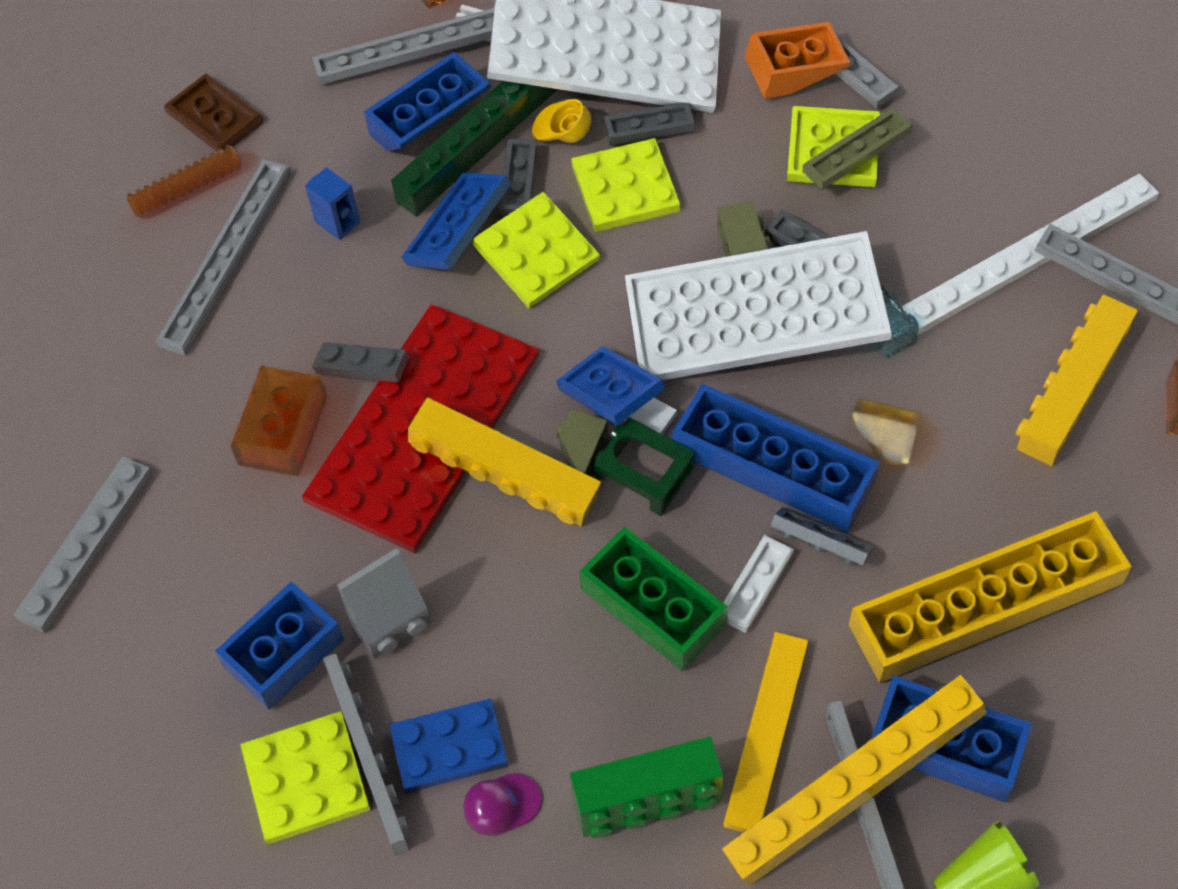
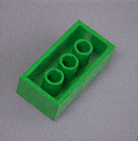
M625 526L579 571L582 591L681 671L692 662L727 624L728 606Z
M711 736L570 772L572 796L583 837L591 835L592 838H600L611 834L612 829L624 826L628 829H634L645 825L647 820L661 817L663 820L678 817L684 810L695 807L696 810H706L714 807L718 801H721L723 774Z

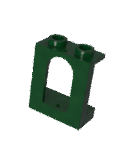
M628 417L623 426L618 425L615 428L606 449H600L593 460L595 479L601 481L606 476L650 500V511L662 516L694 470L695 452ZM630 439L638 440L674 459L659 482L623 464L617 459Z

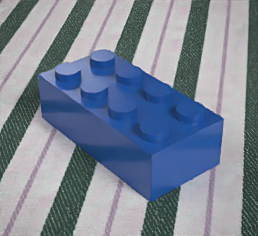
M893 675L871 740L935 694L937 690ZM985 707L986 715L911 768L1006 803L1015 783L1032 723Z

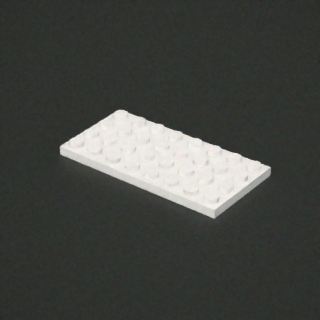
M495 0L487 78L664 106L689 102L691 110L713 113L716 108L721 10L662 0Z
M867 231L625 275L638 366L662 380L891 340V329Z

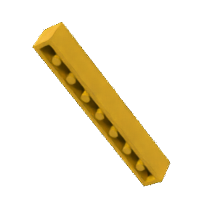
M959 675L722 848L723 852L740 877L751 886L986 715L984 703L963 676Z

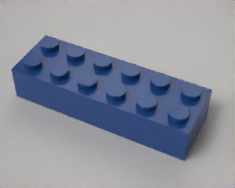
M703 383L672 432V440L695 452V463L846 532H849L876 482L880 463Z

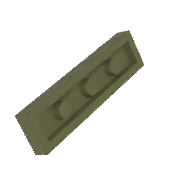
M892 107L804 163L802 172L823 190L910 134L913 124Z

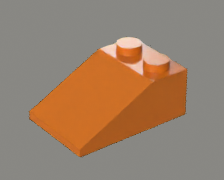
M830 22L751 33L745 54L747 64L764 99L791 95L849 67L851 63Z

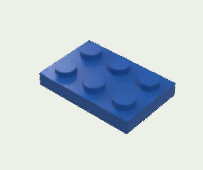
M604 346L556 380L561 392L615 425H619L665 389L661 378Z
M491 698L389 724L405 794L508 767Z

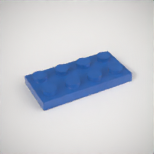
M462 173L401 256L406 265L450 270L511 185L507 176Z

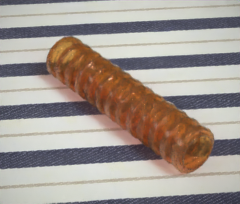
M227 145L225 150L218 149L217 154L210 153L209 158L202 157L200 162L194 161L192 166L185 165L184 170L177 169L176 174L169 173L167 178L161 177L159 182L152 181L151 186L144 185V189L141 191L136 189L134 194L128 193L126 198L132 211L140 218L143 216V212L150 213L153 207L158 209L160 204L166 205L168 200L175 201L176 196L183 197L186 191L191 193L194 187L199 189L201 184L207 185L209 180H217V176L224 177L225 172L232 173L233 168L240 169L241 162L233 147Z

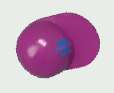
M513 773L494 780L479 782L472 786L465 795L463 803L465 819L471 829L481 835L494 836L503 834L525 825L535 818L541 807V792L534 780L523 774Z

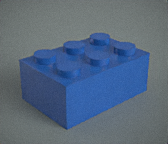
M291 581L219 646L215 652L223 667L270 710L316 667L324 657L331 653L344 638L338 622Z

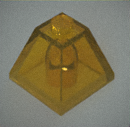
M858 398L851 418L875 456L881 457L883 462L891 465L908 464L921 412Z

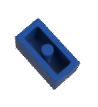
M326 167L319 174L314 175L305 185L315 222L338 240L342 239L360 223L352 185Z

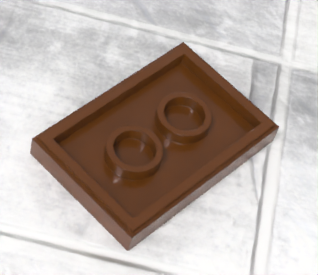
M206 73L164 105L166 113L220 155H223L264 122L261 114Z

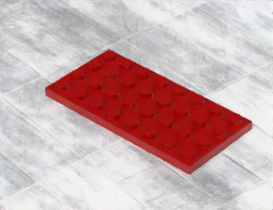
M430 304L401 347V350H406L409 360L400 381H379L302 494L303 502L412 553H416L466 473V470L458 466L450 467L446 465L439 457L429 452L422 453L417 451L408 442V427L424 401L428 397L493 429L539 357L538 348L433 304Z

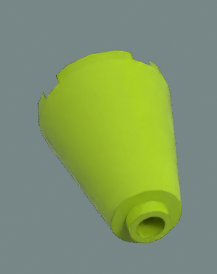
M1000 820L988 827L932 880L935 886L934 889H1036L1040 885L1034 871L1028 873L1026 870L1027 858L1006 826H1002Z

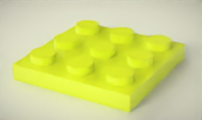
M793 106L787 181L814 183L802 172L803 164L880 116V112ZM878 154L832 183V185L875 188Z
M655 138L571 158L572 168L595 232L680 212V202Z
M544 192L473 238V246L528 309L599 261L600 257L595 248Z
M342 711L240 744L264 840L267 845L370 811Z

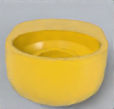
M569 99L551 104L544 108L536 117L532 126V134L534 138L541 142L555 139L565 143L578 142L586 136L592 124L590 111L577 99Z

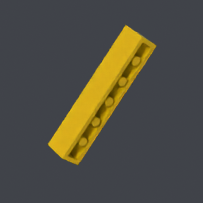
M1104 294L1097 305L1090 304L1083 318L1084 321H1087L1085 326H1077L1070 340L1073 343L1070 350L1065 348L1059 357L1057 365L1060 368L1058 372H1050L1043 386L1044 389H1047L1043 396L1038 394L1029 410L1033 413L1029 420L1023 418L1015 434L1020 437L1017 450L1052 467L1131 329L1138 312L1137 309Z
M428 397L408 427V442L417 451L422 453L429 452L439 457L443 463L450 467L458 466L468 471L473 478L479 481H488L498 486L507 495H517L527 500L536 509L548 510L556 514L557 518L564 523H574L581 527L599 495L601 481Z

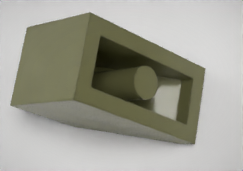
M572 409L567 419L561 420L556 437L560 439L561 453L568 466L591 477L594 470L593 460L598 451L603 449L608 438L607 420Z

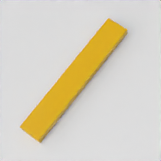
M779 632L774 633L724 819L723 827L744 833L763 819L808 645V640Z

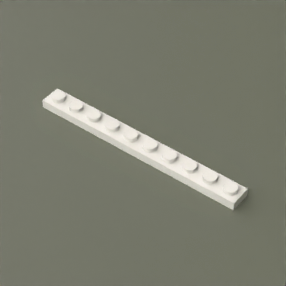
M1139 173L1050 224L1086 241L1155 202L1159 192ZM1049 224L900 307L898 315L918 336L1049 262L1050 259L1034 251Z

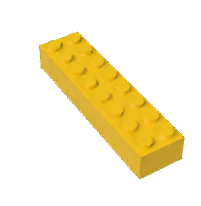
M1094 511L855 606L851 611L849 627L878 682L882 683L891 679L893 675L899 676L1123 585L1132 566L1098 512Z

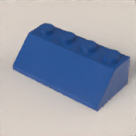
M453 52L365 110L364 114L369 135L386 151L401 149L491 88V83L457 53Z

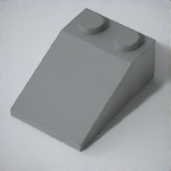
M397 548L337 585L352 628L373 658L392 652L399 642L409 636L420 634L427 627V624L431 623L424 600Z

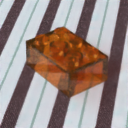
M260 366L230 445L238 465L299 477L327 399V393L321 376Z

